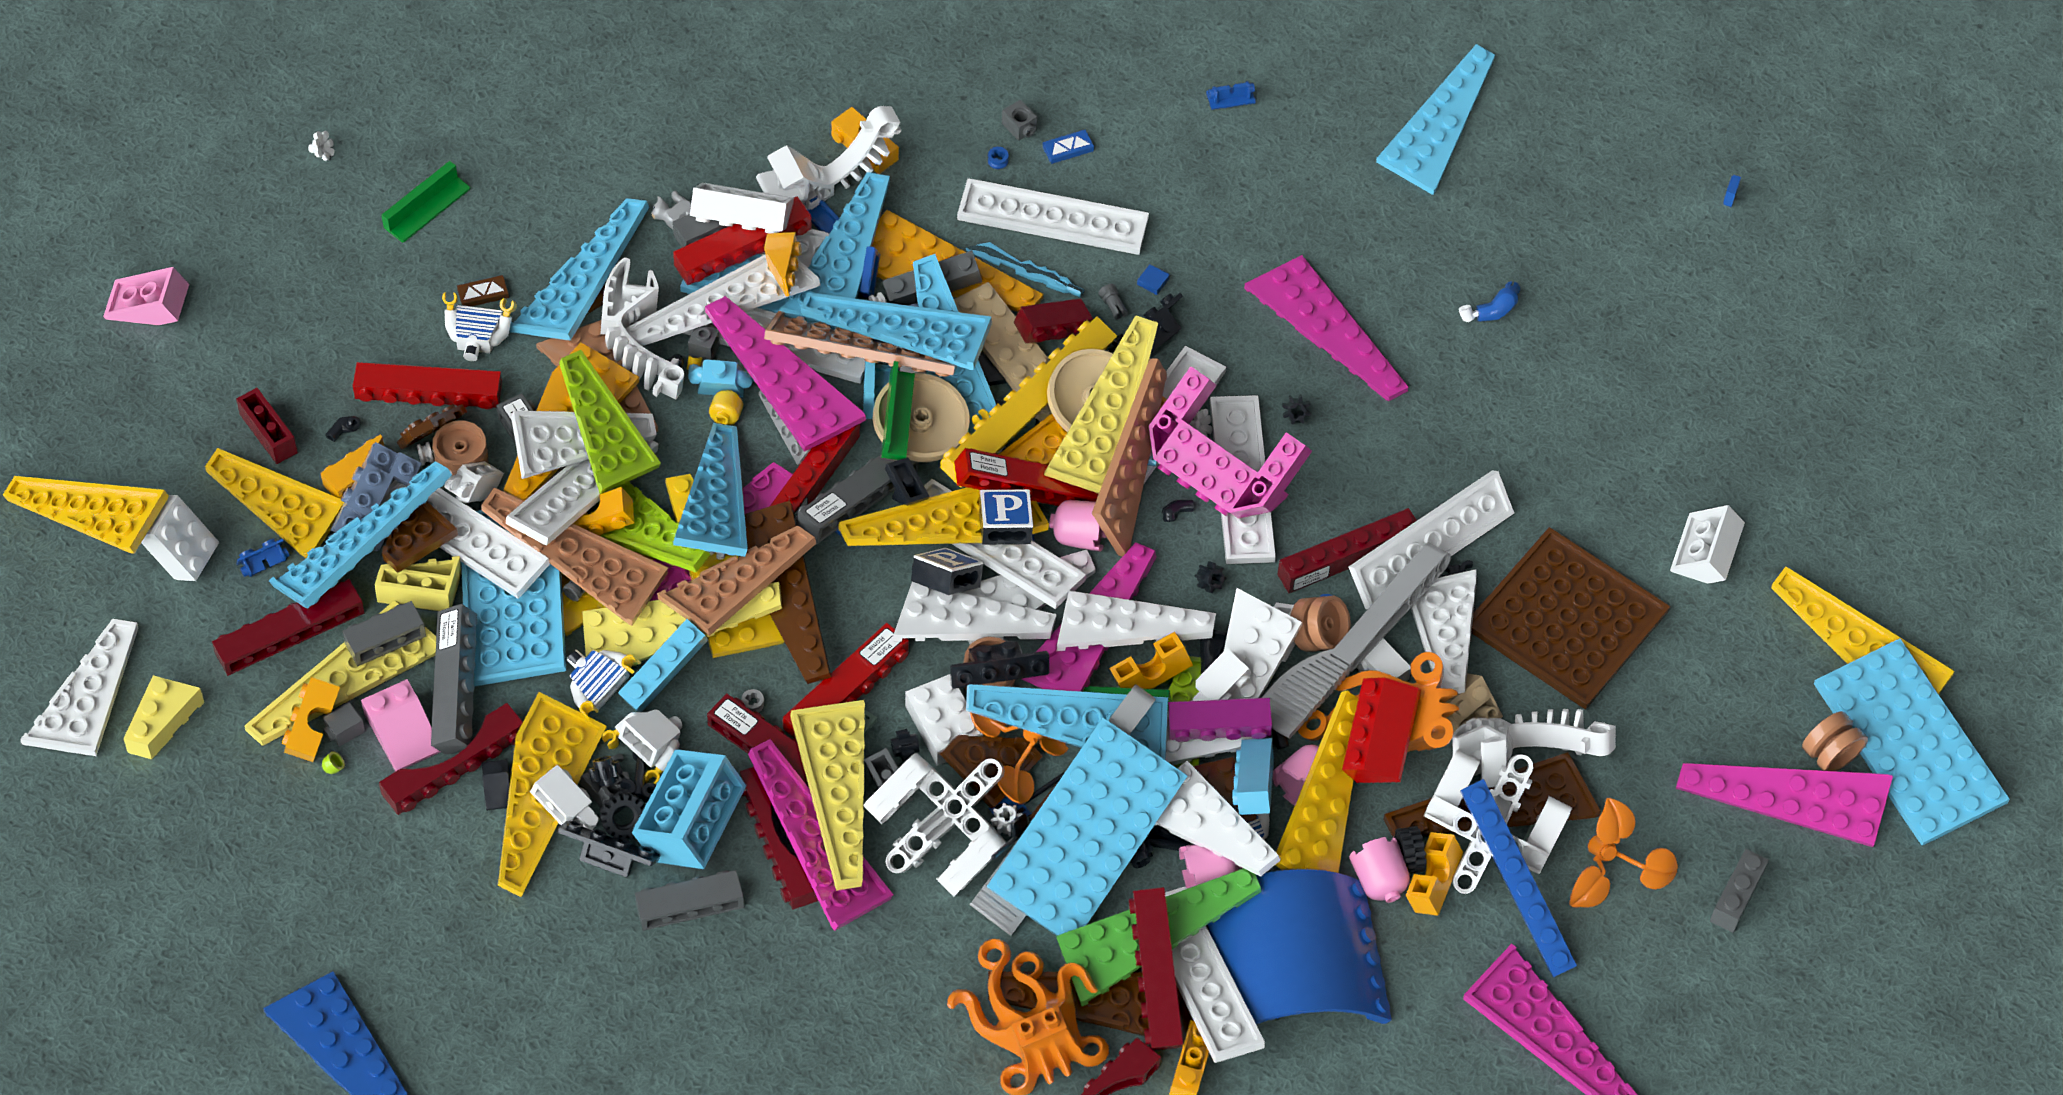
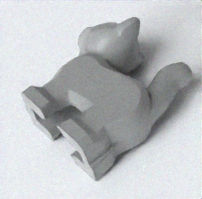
M673 191L671 194L672 199L676 202L672 208H669L668 204L658 196V201L653 205L651 213L654 219L665 221L671 229H673L672 221L690 214L691 202L680 196L677 191Z

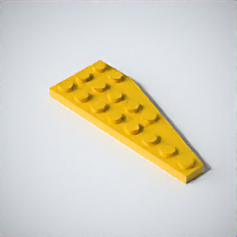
M538 692L515 739L498 886L520 897L524 893L559 823L530 792L536 781L556 765L568 771L572 781L578 785L607 727L592 718L586 720L582 713L541 692Z

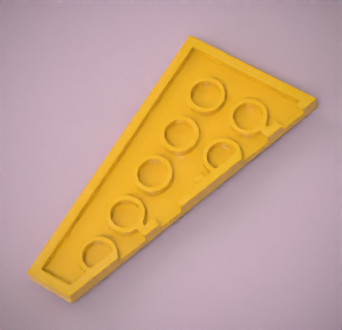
M219 448L216 449L205 465L208 474L305 559L308 556L307 552L321 546L331 531L344 504L340 498Z

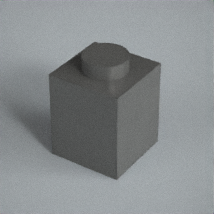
M350 703L323 717L325 724L323 732L330 742L334 740L338 747L365 732L363 720Z

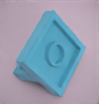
M865 361L863 412L866 415V419H872L876 398L882 388L889 383L892 369L889 365Z

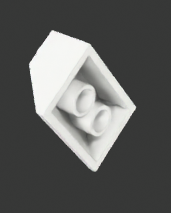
M1729 505L1689 513L1670 571L1707 584L1726 580L1745 522Z

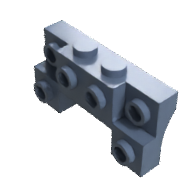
M375 442L362 467L358 466L352 476V479L355 481L351 489L347 488L341 498L344 504L331 531L335 533L356 517L361 520L371 513L373 505L376 503L380 505L392 479L405 486H409V481L416 476L422 463ZM385 538L374 547V551L380 550Z

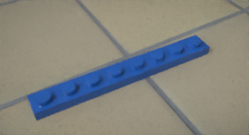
M1482 779L1460 790L1552 977L1577 966L1485 780Z

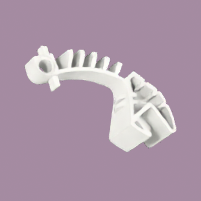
M892 106L876 107L870 112L866 121H860L862 129L852 144L829 165L819 166L814 164L793 148L785 146L767 157L774 170L760 173L756 176V179L763 193L791 198L798 196L807 210L813 209L819 205V201H825L834 195V185L841 181L846 189L850 187L846 178L849 174L857 181L861 180L862 176L857 168L858 165L866 172L871 173L873 168L868 158L875 164L880 165L882 159L879 153L888 157L890 152L883 137L892 138L894 134H899L902 131L899 127L900 121ZM818 196V198L815 201L810 203V199Z
M623 258L613 268L605 285L600 334L606 335V347L608 350L613 348L616 362L622 359V367L627 370L632 368V373L639 376V380L645 371L644 389L648 391L651 389L657 374L659 377L653 386V395L657 397L661 392L677 399L682 392L684 371L678 366L679 359L673 358L669 362L639 345L625 329L656 312L659 290L657 280L653 271L649 270L646 286L628 284L630 259Z
M1548 709L1547 723L1538 722V712H1532V722L1523 723L1521 714L1515 715V724H1510L1501 718H1472L1454 732L1452 738L1453 755L1456 750H1459L1479 760L1480 763L1473 777L1481 773V780L1484 779L1488 788L1496 786L1501 776L1499 771L1502 765L1507 767L1513 748L1531 746L1561 748L1564 751L1573 750L1577 755L1586 753L1595 756H1605L1615 749L1616 726L1594 721L1587 729H1584L1582 709L1576 711L1574 726L1569 725V709H1563L1561 724L1554 723L1552 709Z

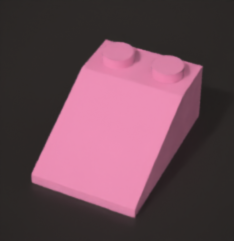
M174 267L117 279L114 282L103 317L107 320L151 325L176 322L179 319L189 284Z
M408 679L361 700L364 715L395 772L440 753L439 750L431 746L432 727Z

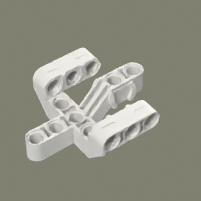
M1456 750L1424 816L1471 840L1452 880L1457 891L1467 894L1476 888L1492 855L1486 843L1481 840V833L1472 815L1458 808L1462 799L1460 790L1468 787L1480 761ZM1515 755L1510 759L1507 767L1502 765L1499 771L1501 776L1494 790H1490L1506 824L1512 811L1517 812L1521 804L1518 801L1524 789H1529L1532 783L1529 776L1533 769V763L1526 755ZM1518 759H1524L1528 764L1527 770L1523 773H1517L1514 769V763ZM1511 781L1516 785V792L1511 796H1506L1502 791V787L1506 782ZM1550 796L1541 814L1538 815L1530 836L1524 841L1512 835L1529 870L1540 874L1572 807ZM1462 817H1469L1472 822L1471 828L1467 831H1461L1458 828V820ZM1475 851L1481 852L1483 855L1482 863L1477 866L1469 862L1470 854ZM1466 874L1471 877L1472 882L1468 888L1463 889L1458 886L1457 881L1461 875Z
M918 753L913 754L864 804V807L881 824L887 821L918 788L938 806L922 821L917 819L912 825L913 828L903 838L900 837L892 844L895 848L886 857L887 868L894 873H904L912 866L917 868L924 862L922 857L932 847L937 849L941 844L939 839L957 825L972 841L968 844V848L958 858L950 863L951 865L936 879L953 897L958 894L959 890H963L992 860L991 855L1007 843L994 827L974 808L1003 777L1004 766L1002 763L995 759H986L955 789ZM991 763L996 764L998 767V774L993 778H989L985 772L987 765ZM976 781L980 785V792L976 796H971L967 788L971 782ZM935 782H941L944 785V792L940 796H935L932 793V785ZM953 800H959L962 803V810L958 814H953L950 811L949 806ZM971 818H977L980 821V828L974 833L969 831L967 826ZM915 836H919L923 840V846L918 851L912 849L910 844ZM897 854H901L905 858V865L901 869L895 868L892 862Z

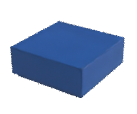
M1731 176L1723 202L1724 205L1732 207L1741 179L1740 176Z
M1149 264L1138 278L1137 285L1157 295L1169 280L1170 275Z

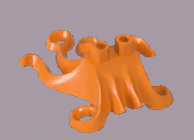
M1421 653L1412 661L1411 674L1416 680L1414 684L1383 672L1369 670L1347 677L1344 681H1341L1340 685H1337L1336 690L1345 691L1362 685L1363 678L1385 677L1420 688V698L1407 752L1445 747L1453 738L1452 723L1446 718L1457 712L1459 707L1445 702L1458 695V692L1454 689L1441 688L1443 663L1435 653ZM1429 660L1435 663V668L1432 672H1422L1421 666L1423 662ZM1334 709L1328 716L1319 710L1313 712L1312 716L1299 728V734L1310 741L1323 738ZM1320 719L1321 723L1318 729L1309 730L1307 728L1311 720Z
M997 938L983 942L979 948L978 960L984 968L992 970L988 980V992L992 1008L999 1022L997 1025H992L987 1020L977 996L967 989L953 991L948 997L947 1005L949 1008L954 1009L959 1003L964 1004L968 1010L971 1023L982 1037L1021 1058V1063L1010 1065L1001 1073L1000 1084L1005 1092L1011 1095H1027L1035 1088L1040 1074L1044 1076L1048 1084L1054 1082L1053 1071L1055 1068H1059L1065 1076H1070L1072 1073V1061L1087 1067H1093L1106 1060L1109 1054V1046L1106 1040L1098 1035L1081 1037L1078 1030L1070 979L1072 976H1077L1089 992L1096 993L1098 990L1091 975L1082 965L1072 962L1064 964L1059 969L1057 975L1058 992L1053 993L1036 980L1043 972L1044 963L1042 958L1032 951L1018 954L1012 962L1011 970L1013 976L1018 981L1031 987L1037 997V1004L1034 1009L1029 1012H1021L1008 1004L1000 987L1002 971L1011 958L1010 947L1005 941ZM992 949H998L1002 952V956L997 962H991L987 959V954ZM1033 962L1036 965V969L1032 974L1026 975L1021 972L1020 968L1023 963ZM1089 1043L1097 1044L1099 1051L1095 1055H1088L1084 1052L1085 1046ZM1015 1074L1025 1076L1024 1083L1019 1087H1012L1010 1083L1012 1076Z

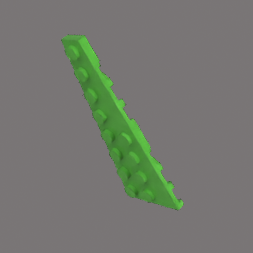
M1241 869L1166 896L1172 949L1190 935L1194 936L1199 933V929L1210 922L1214 923L1219 920L1220 916L1227 911L1241 906L1261 893V887L1255 873ZM1130 910L1056 936L1065 962L1082 965L1089 972L1098 989L1096 993H1091L1085 988L1079 977L1072 976L1071 979L1081 1006L1087 1005L1089 1000L1100 993H1106L1109 991V987L1122 979L1126 980L1131 976V973L1142 967L1136 966L1135 950L1140 949L1139 941L1133 940L1131 924H1136V915L1130 914Z

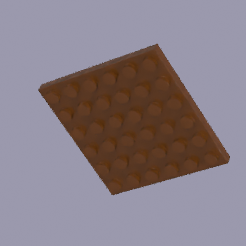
M1549 527L1473 613L1471 633L1586 710L1666 616L1670 606Z

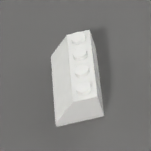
M702 182L693 188L690 216H695L696 220L700 222H710V219L718 220L719 224L724 226H733V223L741 224L742 228L747 230H756V227L765 228L766 233H779V231H783L787 227L794 198Z

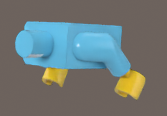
M688 356V379L692 384H699L698 394L716 395L717 392L731 390L736 392L739 397H743L744 388H749L754 381L748 371L742 370L737 362L703 360L702 363V357L693 358Z

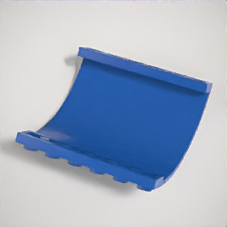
M1314 869L1273 871L1264 873L1262 876L1256 874L1261 887V893L1241 906L1227 911L1216 922L1208 924L1209 933L1255 1024L1280 1017L1311 1012L1366 1015L1367 1019L1381 1024L1392 1020L1390 1004L1385 989V980L1380 965V956L1375 940L1376 935L1371 920V911L1367 895L1360 880L1336 872Z

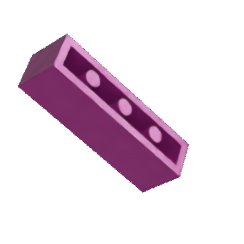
M1270 698L1168 702L1169 740L1187 742L1190 739L1212 741L1216 738L1237 740L1241 737L1262 739L1266 736H1271Z

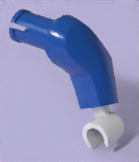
M1512 281L1508 282L1505 288L1497 293L1492 302L1477 305L1476 311H1472L1471 305L1461 306L1459 308L1460 316L1465 322H1470L1475 317H1477L1478 321L1499 320L1517 304V294L1520 292L1519 284L1514 282L1513 286H1511Z

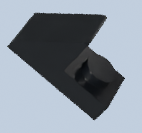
M908 457L886 464L885 470L895 487L892 495L894 501L908 506L929 499L930 496Z
M507 759L482 762L486 811L507 808L510 788Z

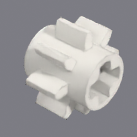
M1003 803L999 810H993L995 818L991 819L992 826H998L997 832L999 834L1005 833L1010 837L1012 835L1011 823L1020 817L1022 813H1017L1016 805L1011 807Z

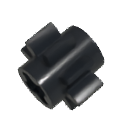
M1301 394L1298 398H1293L1289 395L1290 401L1288 404L1282 403V407L1287 409L1283 413V417H1290L1292 425L1295 421L1299 420L1304 424L1303 418L1305 415L1311 416V412L1306 410L1311 405L1310 402H1303ZM1297 405H1300L1301 411H1297L1296 414H1293L1292 408H1296Z
M1208 561L1207 566L1199 565L1200 569L1194 575L1199 582L1197 587L1205 588V591L1213 593L1214 588L1221 590V585L1227 579L1222 573L1224 567L1216 566V563Z
M908 729L895 731L896 738L890 739L894 757L900 756L903 762L907 761L916 752H920L916 733L910 734Z
M604 756L593 760V768L588 769L591 781L595 780V782L599 783V786H608L618 781V774L622 773L620 762L612 761L611 756Z
M1149 840L1142 842L1128 863H1131L1133 868H1142L1150 863V857L1153 856L1152 851L1154 850Z

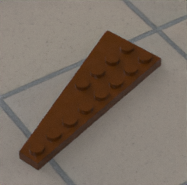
M791 501L744 514L747 538L746 554L749 553L748 549L754 546L760 548L770 543L771 538L797 526ZM803 555L771 582H779L782 609L770 613V616L807 684L831 678V672Z
M1568 752L1533 764V769L1529 776V779L1532 780L1529 789H1524L1518 801L1521 806L1517 812L1512 811L1507 826L1516 827L1536 824V819L1541 814L1549 796L1572 807L1566 821L1600 816L1601 810ZM1528 766L1516 769L1515 771L1523 773L1527 770ZM1511 781L1507 782L1502 787L1503 793L1506 796L1513 795L1516 792V785ZM1462 797L1458 808L1470 813ZM1432 798L1384 814L1383 820L1393 838L1396 829L1418 826L1422 837L1430 836L1431 832L1443 834L1456 832L1424 816ZM1462 817L1458 820L1457 825L1461 831H1467L1471 828L1472 822L1469 817Z
M988 971V980L992 971ZM1002 971L1000 987L1008 1004L1031 1010L1034 1009L1037 1004V997L1033 989L1018 981L1011 971ZM1022 972V973L1028 975V974H1032L1033 972ZM1042 972L1036 980L1047 987L1050 992H1058V972ZM1142 972L1131 973L1129 978L1120 980L1109 987V991L1104 994L1100 993L1089 1000L1088 1004L1081 1006L1073 981L1070 979L1076 1020L1144 1036V1029L1149 1028L1148 1018H1142L1141 1003L1146 1002L1145 992H1139L1138 976H1143ZM1177 988L1184 1045L1190 1021L1194 1020Z

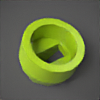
M330 752L322 760V768L328 774H336L345 766L343 758L336 752Z

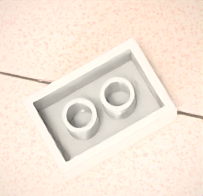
M169 495V498L141 543L174 579L196 581L218 546L219 541L178 495Z
M950 674L905 692V706L937 766L946 762L939 753L957 735L983 736L975 727L970 712L966 711L967 702L960 689H953L951 687Z

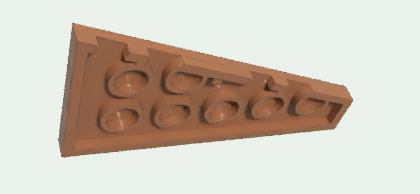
M602 320L578 328L571 341L550 338L536 344L537 349L550 358L551 362L556 366L559 365L561 358L569 355L580 342L622 366V359L618 362L614 359L613 348L607 349L606 335L600 334ZM637 385L620 403L625 413L651 414ZM654 420L655 429L658 432V426Z
M796 526L771 538L770 543L760 548L754 546L748 549L749 553L745 557H731L702 571L699 577L689 582L684 580L677 583L678 587L666 592L663 590L657 593L658 599L710 636L817 544L815 537L801 527Z

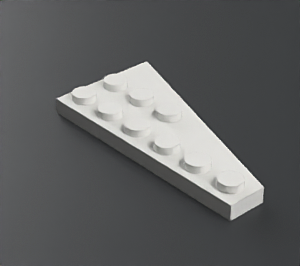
M513 411L511 418L522 479L589 459L574 412ZM626 413L646 442L654 440L657 434L653 414Z

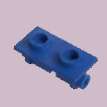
M1249 81L1234 84L1233 87L1229 85L1213 86L1212 89L1206 91L1211 110L1255 103L1253 95L1255 91L1254 83H1249Z
M275 538L270 539L262 544L263 548L256 551L249 549L239 554L240 558L237 559L236 564L237 566L243 564V567L240 568L243 576L249 575L251 577L266 570L262 562L263 560L267 561L269 567L286 561V558L290 555L286 547L283 549L280 547L283 545V538L278 541Z

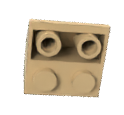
M1467 673L1465 692L1445 702L1459 707L1457 712L1446 718L1451 721L1454 732L1472 718L1489 719L1503 717L1487 684L1480 675Z

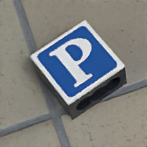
M980 490L979 516L982 545L1031 544L1033 520L1030 490Z
M948 548L914 555L911 581L946 595L980 588L983 561Z

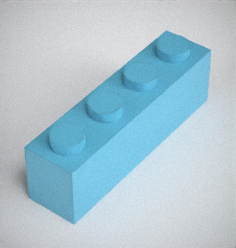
M686 619L618 694L637 712H642L708 641L706 635Z
M1272 738L1241 740V749L1236 750L1237 763H1235L1236 776H1234L1233 805H1238L1239 815L1270 813L1274 767Z

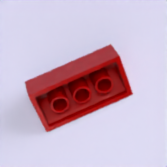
M1385 677L1363 678L1342 771L1356 783L1401 782L1420 698V688Z

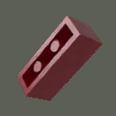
M1079 298L1021 306L1014 324L1025 343H1039L1046 340L1067 338L1072 333L1077 336L1080 333L1077 329L1086 320L1091 322L1093 318L1082 299Z
M258 388L236 398L240 416L276 465L298 453L294 436Z

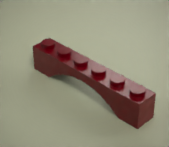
M505 703L486 715L476 737L456 756L430 767L399 769L381 780L379 786L382 796L397 815L413 810L418 802L425 798L430 799L434 797L442 787L453 785L466 772L477 770L482 762L489 758L494 759L498 757L503 749L510 745H515L516 735L523 723L510 705Z
M751 767L739 771L740 777L747 785L742 796H746L748 803H745L747 813L750 818L754 817L756 820V824H754L755 832L758 839L763 838L765 842L763 851L766 859H772L774 866L771 869L775 881L780 880L783 888H780L783 901L785 903L789 902L792 910L819 901L800 861L785 848L775 832L771 818L773 805L755 768Z
M1138 1038L1131 1044L1127 1042L1120 1049L1119 1056L1114 1061L1110 1060L1104 1065L1101 1070L1102 1074L1097 1079L1092 1078L1088 1081L1081 1095H1110L1128 1087L1143 1085L1160 1067L1161 1056Z

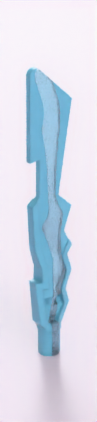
M990 242L966 248L967 252L972 250L974 255L997 266L1002 263L1015 269L1017 275L1044 283L1048 288L1062 293H1071L1077 297L1083 295L1084 289L1072 284L1067 277L1059 276L1056 271L1047 270L1045 266L1037 267L1031 260L1020 262Z

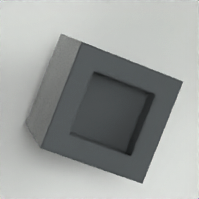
M1019 100L1002 110V124L1019 141L1024 137H1031L1037 130V116Z
M707 326L695 328L688 341L689 356L693 358L702 357V361L713 360L720 346L719 330Z

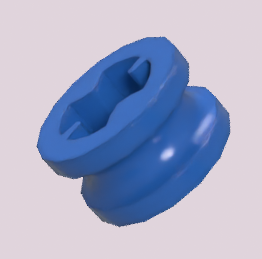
M1003 147L990 149L988 152V164L994 169L1006 167L1009 157L1008 151Z

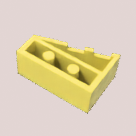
M454 556L452 560L437 562L436 559H428V563L412 564L399 573L388 564L381 565L375 582L377 602L391 604L395 600L398 604H405L412 601L415 608L441 611L452 607L462 575L460 556Z
M152 676L124 737L128 753L153 759L173 737L176 730L189 720V716L197 708L204 704L201 688Z

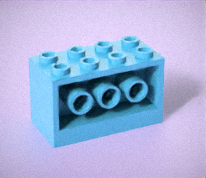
M675 749L638 822L635 824L632 834L642 846L652 848L654 853L661 855L657 863L704 869L747 785L725 755Z

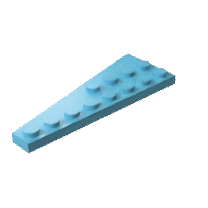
M1476 44L1381 152L1376 162L1433 195L1491 68L1495 54Z
M866 173L855 190L852 200L845 206L839 220H836L829 236L825 237L811 259L808 269L819 277L820 286L789 296L785 305L780 308V311L785 312L784 317L797 318V316L805 317V321L810 323L821 322L801 315V306L807 293L857 299L861 285L867 246L872 247L889 187L890 176Z
M626 198L610 215V221L595 231L596 236L589 243H584L581 246L582 251L575 258L570 257L553 275L549 286L535 294L536 299L529 307L524 306L520 310L521 315L515 322H511L509 331L571 341L648 211L649 205L647 201Z
M933 254L914 261L913 269L918 307L958 312L936 255ZM977 361L974 370L957 366L954 375L948 377L938 376L935 372L926 370V374L947 381L963 396L970 415L968 432L972 435L976 431L974 429L975 425L972 423V416L977 415L981 420L982 417L978 413L979 410L985 409L989 413L996 406L979 361Z
M807 293L801 306V315L969 370L975 369L992 325L991 316Z
M713 423L673 540V545L745 557L747 538L736 426Z
M435 461L409 481V486L394 490L391 493V499L381 506L377 503L371 507L373 511L361 520L356 517L328 537L329 539L325 541L326 545L311 549L307 552L308 556L305 560L296 566L294 563L287 566L288 572L277 580L273 576L269 582L274 588L308 609L311 605L317 603L328 589L334 587L342 576L354 569L356 563L365 555L371 553L382 539L388 537L395 527L408 519L410 514L419 505L425 503L434 491L442 487L447 479L452 476V473L447 467Z
M969 684L967 685L966 711L1082 748L1101 719L1109 720L1127 695ZM1154 697L1156 699L1129 736L1166 760L1168 697Z

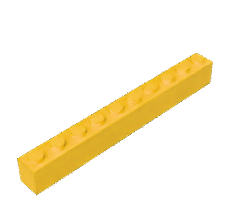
M1098 316L1091 322L1086 320L1077 329L1080 332L1077 336L1072 333L1063 342L1065 347L1062 350L1056 348L1049 355L1050 361L1047 364L1044 361L1041 362L1033 371L1035 375L1032 378L1028 375L1018 385L1021 388L1017 392L1013 389L1003 399L1006 402L1004 405L1001 406L998 403L988 413L991 417L987 421L982 418L974 426L976 431L972 435L967 432L959 440L960 446L957 449L951 447L943 456L945 461L940 468L956 484L954 461L964 448L997 454L1048 405L1047 387L1054 369L1065 357L1084 349L1105 351L1111 345L1117 335Z

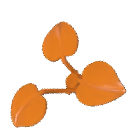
M970 712L975 727L988 737L995 738L1000 734V731L1006 733L1019 729L1015 726L1005 727L1007 725L1005 723ZM1023 729V736L1030 743L1017 762L1015 769L1011 766H1004V775L997 783L1001 791L1015 803H1026L1033 795L1034 780L1028 772L1020 771L1022 763L1038 741H1040L1041 748L1053 756H1061L1067 752L1069 748L1064 742Z
M1606 798L1605 807L1596 827L1597 835L1593 836L1588 843V850L1595 855L1593 860L1597 862L1599 868L1590 866L1580 874L1572 890L1569 905L1572 907H1594L1605 900L1610 890V881L1604 876L1606 870L1602 861H1611L1618 856L1644 869L1640 876V882L1650 889H1660L1668 885L1676 876L1678 869L1676 857L1666 848H1657L1649 853L1646 858V864H1642L1618 852L1613 843L1618 844L1620 838H1627L1632 834L1635 827V817L1633 812L1622 802Z

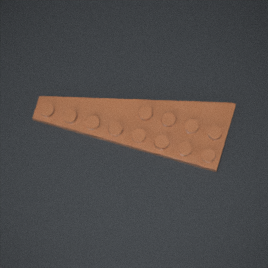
M783 311L777 312L765 330L764 339L770 340L771 343L776 345L787 343L794 345L797 349H817L818 352L823 354L834 352L841 354L844 358L860 357L865 358L864 360L870 363L886 362L891 367L894 361H899L898 368L902 366L912 367V370L917 372L928 370L943 377L954 375L957 369V365L904 348H897V346L889 343L873 341L874 338L837 327L835 330H832L827 323L818 322L810 324L805 321V317H784L785 312Z
M1149 359L1092 511V515L1116 553L1122 557L1131 546L1152 447L1149 425L1159 412L1167 378L1166 370L1159 359Z
M493 488L482 504V511L516 538L548 557L549 563L627 624L633 626L668 574V567L575 524H571L546 546L506 524L507 515L524 501Z

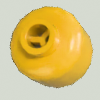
M724 390L717 392L709 407V415L716 423L733 425L740 417L743 401L734 391Z

